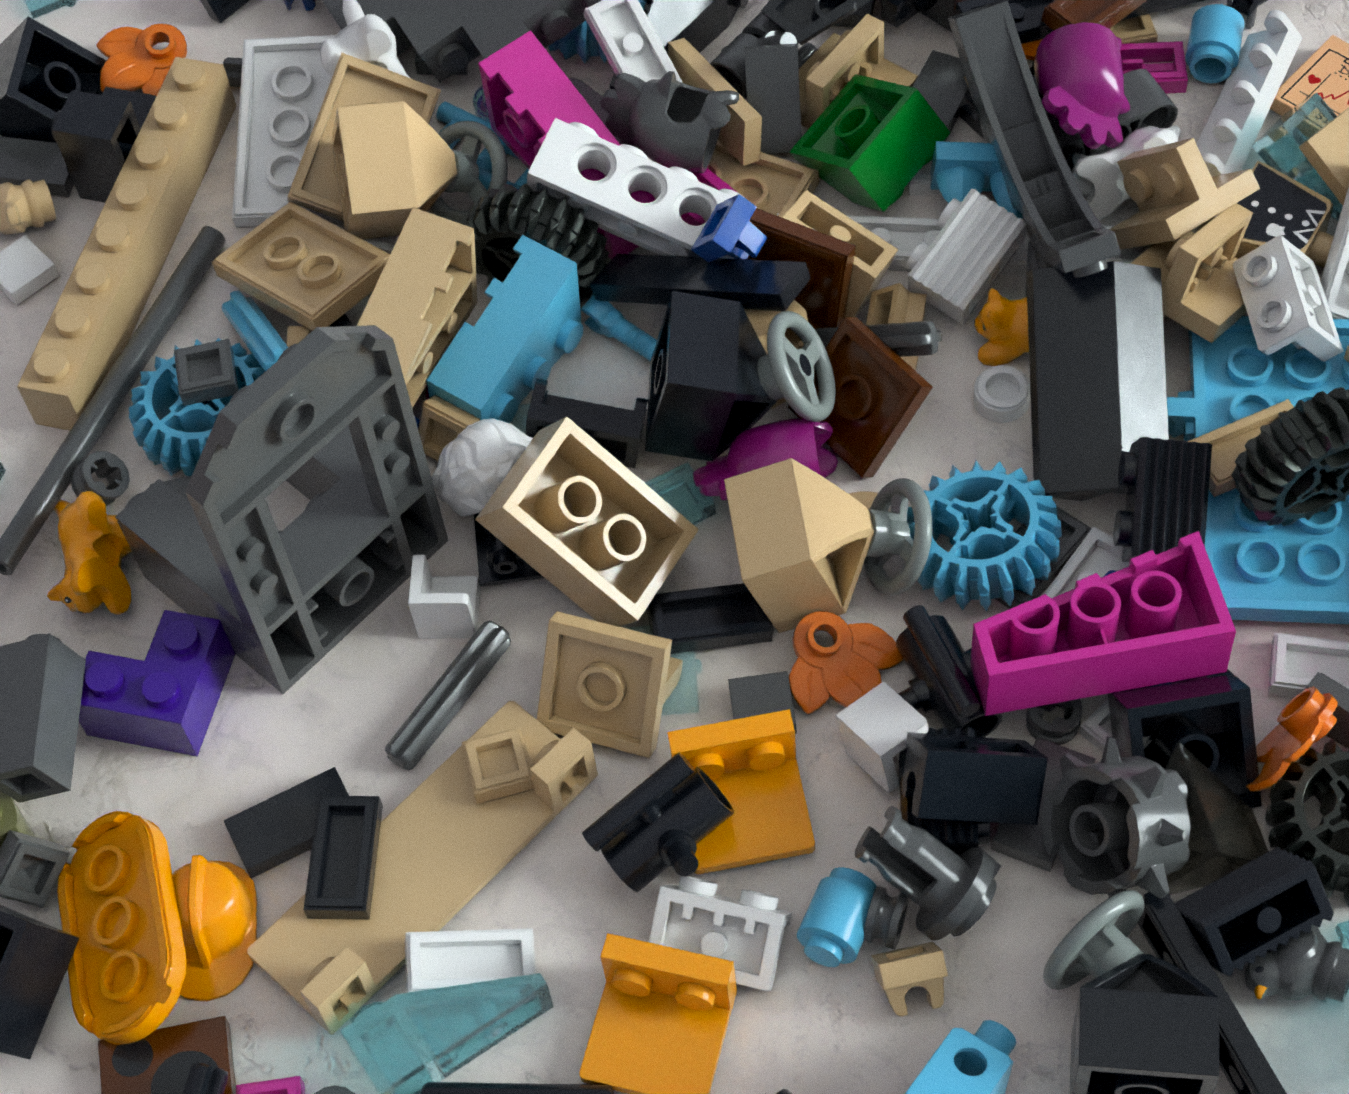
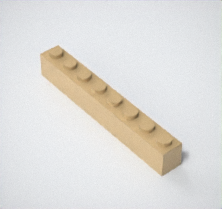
M175 57L17 385L35 424L70 431L128 343L237 105L223 64Z

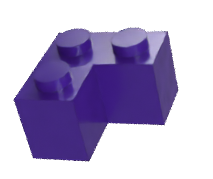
M164 610L144 661L88 650L85 658L86 663L79 723L86 735L198 757L235 657V652L219 619Z

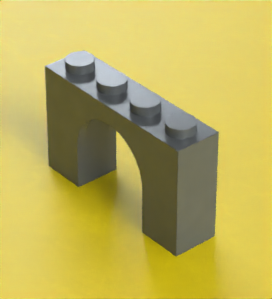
M50 633L34 634L27 637L26 640L0 646V791L19 803L71 791L86 660Z

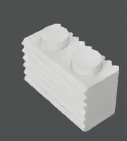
M971 189L962 202L956 198L949 202L937 222V226L941 228V231L930 245L922 241L915 248L905 266V269L910 272L908 274V290L913 293L927 294V303L961 325L966 323L968 317L979 305L981 299L985 297L987 291L1010 262L1012 256L1016 254L1018 248L1023 244L1027 226L1023 219L1017 218L1014 213L998 206L995 201H991L985 195H981L976 189Z

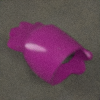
M1082 22L1058 28L1046 35L1040 42L1034 60L1037 87L1043 107L1059 121L1060 127L1067 134L1073 136L1078 133L1083 143L1090 149H1097L1103 144L1107 147L1115 148L1123 141L1122 130L1117 117L1119 114L1130 111V104L1124 95V78L1120 52L1122 42L1109 28L1096 23Z
M794 418L760 425L743 431L736 436L730 445L728 455L717 457L714 461H706L705 466L698 468L692 473L694 484L699 487L702 495L720 496V500H728L724 479L790 458L826 478L836 470L838 464L837 457L821 447L832 435L833 428L826 421L811 422L803 418Z

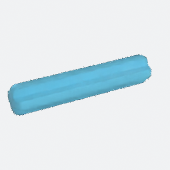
M240 290L230 293V301L222 304V311L266 372L278 361L288 346L251 297H244Z

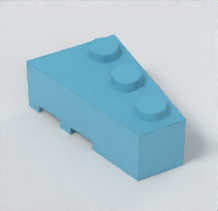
M523 234L513 248L514 252L519 254V259L503 282L493 278L485 290L486 296L492 298L475 326L464 322L426 380L429 398L436 395L480 420L497 419L510 423L516 415L519 404L534 390L536 379L547 380L553 365L564 353H571L577 347L584 331L581 322L577 263Z

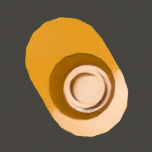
M192 855L191 863L185 864L172 873L186 953V975L180 995L188 1000L211 1001L227 996L240 986L253 967L254 962L250 959L247 949L257 940V895L255 884L244 869L230 862L207 861L202 855Z

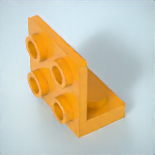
M790 709L667 732L671 758L678 752L682 753L694 769L696 767L700 768L713 780L734 809L732 816L696 844L695 856L698 859V868L694 872L695 874L715 872L814 852L815 840L796 760L795 730Z
M607 933L600 956L606 983L579 1071L581 1081L586 1084L609 1085L615 1091L628 1094H710L737 994L734 961Z

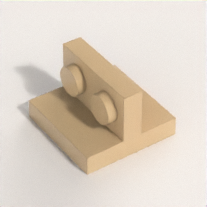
M866 14L853 29H847L841 36L833 33L799 69L802 126L809 129L855 74L913 87L918 75L884 58L883 21Z
M1194 138L1136 151L1117 163L1124 176L1125 190L1131 199L1136 202L1140 211L1110 230L1115 232L1120 250L1174 241L1256 192L1260 187L1251 168L1211 177Z
M1237 203L1216 217L1201 224L1196 233L1190 231L1174 241L1154 244L1130 263L1161 268L1163 314L1210 343H1213L1247 313L1233 263L1238 259L1235 256L1253 212Z
M557 611L549 619L537 720L552 733L565 736L574 727L593 744L650 758L657 748L663 704L680 682L683 660L670 657L672 640Z

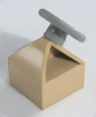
M404 101L337 107L331 139L344 230L361 239L399 236L412 207L425 212L431 209L437 216L466 225V219L471 209L466 211L454 210L444 202L441 194L443 192L467 193L475 205L480 197L486 195L488 191L479 180V168L476 164L482 144L486 147L492 163V176L488 190L490 188L500 190L504 184H507L508 164L503 145L497 135L481 123L474 121L456 122L438 134ZM465 137L461 151L452 150L449 147L457 139Z
M792 458L724 479L742 581L778 633L795 629L800 620L812 612L827 611L838 616L845 614L863 564L872 585L879 592L891 596L902 594L910 589L918 580L925 567L932 542V513L924 490L913 480L899 478L889 482L879 491L870 509H868L847 492ZM908 501L914 514V540L910 537V528L907 523ZM893 554L900 555L906 562V565L900 574L890 578L885 573L883 565Z

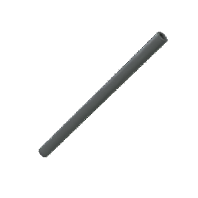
M205 226L201 229L1 536V574L12 575L70 485L73 470L87 458L140 376V371H143L212 264L211 262L223 247L225 237L217 229L210 226Z

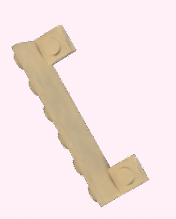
M508 701L468 740L521 726L531 764L530 772L535 789L477 804L463 747L460 746L381 821L370 920L308 919L303 910L304 894L248 947L247 953L250 959L328 1033L333 1035L405 965L406 932L439 931L598 776L591 741L574 727L562 739H559L515 701Z

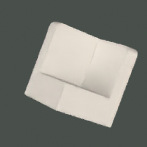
M413 555L408 605L419 639L472 638L478 630L481 594L478 576H432L426 555Z
M884 681L836 714L846 754L888 793L897 788L899 781L892 757L908 747L906 745L907 732H928L929 728L926 718Z

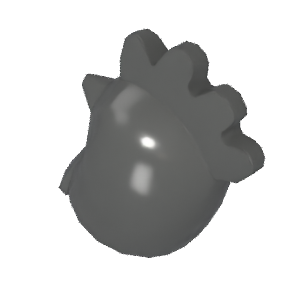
M674 71L667 72L661 79H651L647 82L636 76L621 73L615 79V89L607 90L600 102L604 111L610 114L605 122V126L614 137L621 139L620 145L634 146L643 151L652 161L667 168L676 166L686 169L691 173H704L714 154L721 128L730 121L731 115L726 105L737 104L739 93L730 90L711 91L684 84L676 80Z

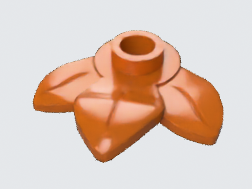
M162 23L151 25L144 30L128 26L120 27L105 34L96 44L98 50L109 58L101 69V91L103 93L105 87L135 91L141 88L143 93L157 96L175 57H186L187 43L182 32L172 25ZM158 43H169V45L162 50H156L152 48L154 45Z
M827 611L812 612L800 620L793 633V648L798 658L789 674L791 694L806 714L817 711L826 703L829 697L846 708L882 683L879 670L889 669L902 662L903 657L896 647L894 639L884 630L871 623L847 624L834 613ZM817 631L828 632L833 638L834 645L831 647L818 645L814 639V633Z
M1312 686L1300 692L1283 708L1277 718L1279 724L1256 746L1257 762H1265L1259 776L1252 783L1246 785L1250 791H1262L1277 783L1286 773L1292 762L1298 760L1313 743L1319 741L1333 728L1337 721L1333 712L1337 707L1338 701L1330 693L1322 695Z

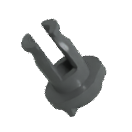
M894 806L888 807L884 815L887 818V823L880 834L874 828L868 826L857 844L855 857L863 863L869 861L876 866L887 882L920 906L916 918V927L929 939L936 941L949 934L955 937L962 935L981 918L990 905L997 888L994 877L1000 870L1001 865L979 847L970 848L958 856L926 830L910 825L902 819V812Z

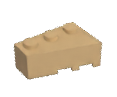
M412 207L357 326L376 325L393 338L412 408L425 389L427 378L478 303L474 228Z

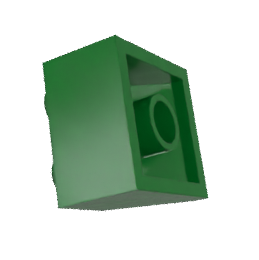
M855 74L789 152L802 165L818 170L819 177L851 202L885 212L890 205L902 196L904 188L922 166L933 159L936 141H944L951 132L917 88Z

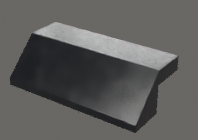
M1110 261L1107 262L1108 267L1106 269L1078 278H1074L1072 271L1064 273L1055 267L1032 269L1026 272L1034 480H1040L1041 485L1045 488L1046 496H1052V498L1084 501L1109 492L1127 494V488L1119 487L1118 469L1122 452H1130L1131 444L1140 437L1169 439L1161 268Z

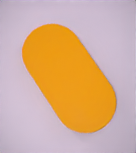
M114 811L97 818L78 835L72 845L77 851L71 863L66 862L59 875L57 893L62 931L79 937L67 968L75 1017L84 1029L93 1033L98 1038L112 1044L123 1045L145 1038L156 1030L168 1017L183 988L186 975V953L169 851L162 831L153 822L141 816L133 815L129 812Z

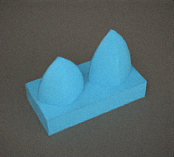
M936 141L930 169L931 190H940L948 203L954 198L962 202L971 189H976L980 194L982 191L992 192L998 206L1004 207L1008 212L1014 213L1017 218L1023 219L1022 213L1014 209L1011 204L994 145L990 143Z

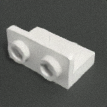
M1279 235L1234 261V272L1259 351L1265 355H1270L1292 343L1297 349L1305 348L1323 362L1344 352L1315 263L1312 259L1283 236Z
M680 876L679 886L673 884L660 886L649 943L734 961L736 984L764 991L772 990L785 926L790 925L792 915L790 911L777 908L779 897L751 890H742L740 900L716 894L717 883L689 876Z

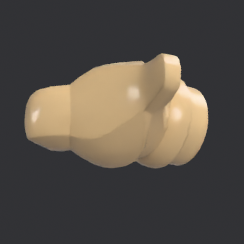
M28 179L20 185H13L10 182L0 184V233L4 235L24 233L26 228L30 226L40 228L44 227V223L56 220L52 197L44 179L35 182Z

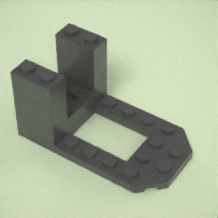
M376 325L316 327L299 343L288 347L274 365L251 385L238 390L231 398L229 404L219 411L185 491L190 503L162 480L158 479L147 490L131 498L124 510L115 516L144 577L187 614L219 619L235 654L282 694L289 690L411 576L413 555H426L428 560L449 541L394 340ZM287 481L306 496L310 502L303 513L283 531H278L265 498L283 482Z

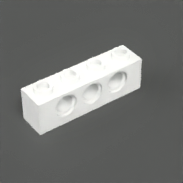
M557 118L554 119L527 174V185L533 191L541 193L546 188L552 197L557 199L566 197V204L572 208L584 209V218L598 223V228L661 256L700 257L691 248L717 204L739 194L730 189L717 190L701 183L694 174L686 169L676 166L667 168L649 160L643 151L627 144L618 146L598 137L593 129L582 123L571 122L568 124ZM593 168L601 171L606 177L601 180L592 181L584 178L580 172ZM642 190L652 194L656 200L650 203H640L634 200L630 194ZM685 213H696L703 217L706 223L699 226L689 225L680 216ZM725 255V256L720 257V258L734 259V258H732V257H730V256H728V255Z

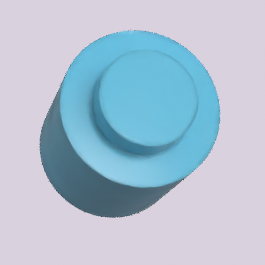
M1212 4L1204 6L1194 13L1185 59L1189 66V71L1195 79L1204 83H1219L1226 80L1231 75L1232 69L1237 67L1244 30V19L1237 10L1223 4Z
M838 867L831 871L829 877L820 880L797 931V938L804 946V953L812 961L826 967H837L840 963L848 964L856 960L864 941V927L870 903L877 888L876 884L869 877L850 868Z

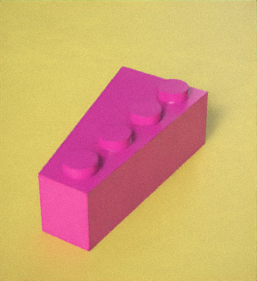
M531 30L478 63L491 129L528 169H530L555 118L568 124L571 122L582 123L593 129L598 137L618 146L620 145ZM593 168L580 172L584 178L592 181L601 180L606 177L601 171ZM642 190L630 194L634 200L640 203H650L656 200L652 194ZM598 228L597 232L607 238L605 249L609 252L608 257L611 260L616 254H629L639 247L632 242Z

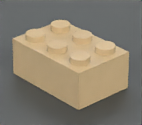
M568 417L536 433L475 519L596 621L618 627L640 619L699 530Z

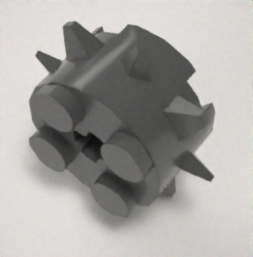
M1107 737L1101 762L1087 764L1069 753L1064 754L1060 759L1063 778H1061L1055 791L1046 793L1042 804L1040 824L1045 849L1049 856L1058 854L1064 866L1063 875L1067 879L1066 881L1071 886L1091 895L1108 893L1110 898L1119 892L1126 891L1128 888L1139 886L1160 899L1165 898L1170 892L1166 876L1171 872L1179 871L1189 860L1188 842L1191 825L1186 804L1188 790L1184 780L1177 771L1172 769L1165 770L1157 762L1138 755L1120 757L1114 737Z

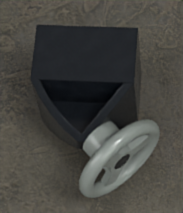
M672 291L650 361L645 451L714 461L730 448L736 436L743 431L751 429L777 400L785 398L790 407L805 420L820 422L826 419L832 412L835 404V378L828 353L815 329L798 313L792 311L778 313L773 317L768 328V354H766L741 302ZM787 328L794 331L804 344L802 349H796L785 337ZM814 368H815V372H816V376H817V381H818V390H819V395H818V396H817L816 388H815L814 381H813V379H814Z
M1134 890L1119 892L1089 912L1058 944L1044 968V982L1049 988L1055 990L1068 988L1089 974L1095 978L1080 987L1071 1033L1070 1094H1213L1219 1079V997L1199 980L1180 968L1151 954H1143L1127 938L1139 922L1145 906L1142 895Z

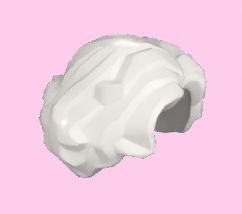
M482 419L468 425L458 434L456 439L448 443L441 451L437 468L431 477L437 497L448 504L460 516L480 513L533 437L527 436L511 423L497 419Z

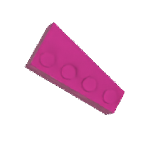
M1197 531L1180 538L1178 546L1156 555L1153 550L1130 559L1129 566L1102 578L1095 573L1076 581L1075 589L1050 598L1045 594L973 624L970 666L985 716L1227 672L1236 629L1200 533Z

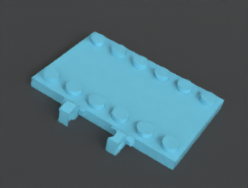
M1242 316L1213 343L1188 329L1191 391L1178 392V397H1167L1169 434L1173 438L1183 434L1184 441H1190L1287 399L1295 407L1298 400L1303 402L1311 400L1317 392L1324 391L1328 394L1335 388L1343 387L1345 390L1349 389V362L1344 359L1347 346H1349V319H1333L1344 352L1325 362L1305 348L1297 349L1292 343L1270 355H1265L1258 350L1248 316ZM1236 488L1216 497L1209 490L1205 549L1232 620L1349 624V495L1346 496L1345 501H1339L1330 506L1327 512L1320 511L1315 513L1309 520L1303 517L1299 518L1292 525L1283 526L1280 523L1279 525L1269 526L1264 520L1259 521L1254 512H1250L1240 499V493Z

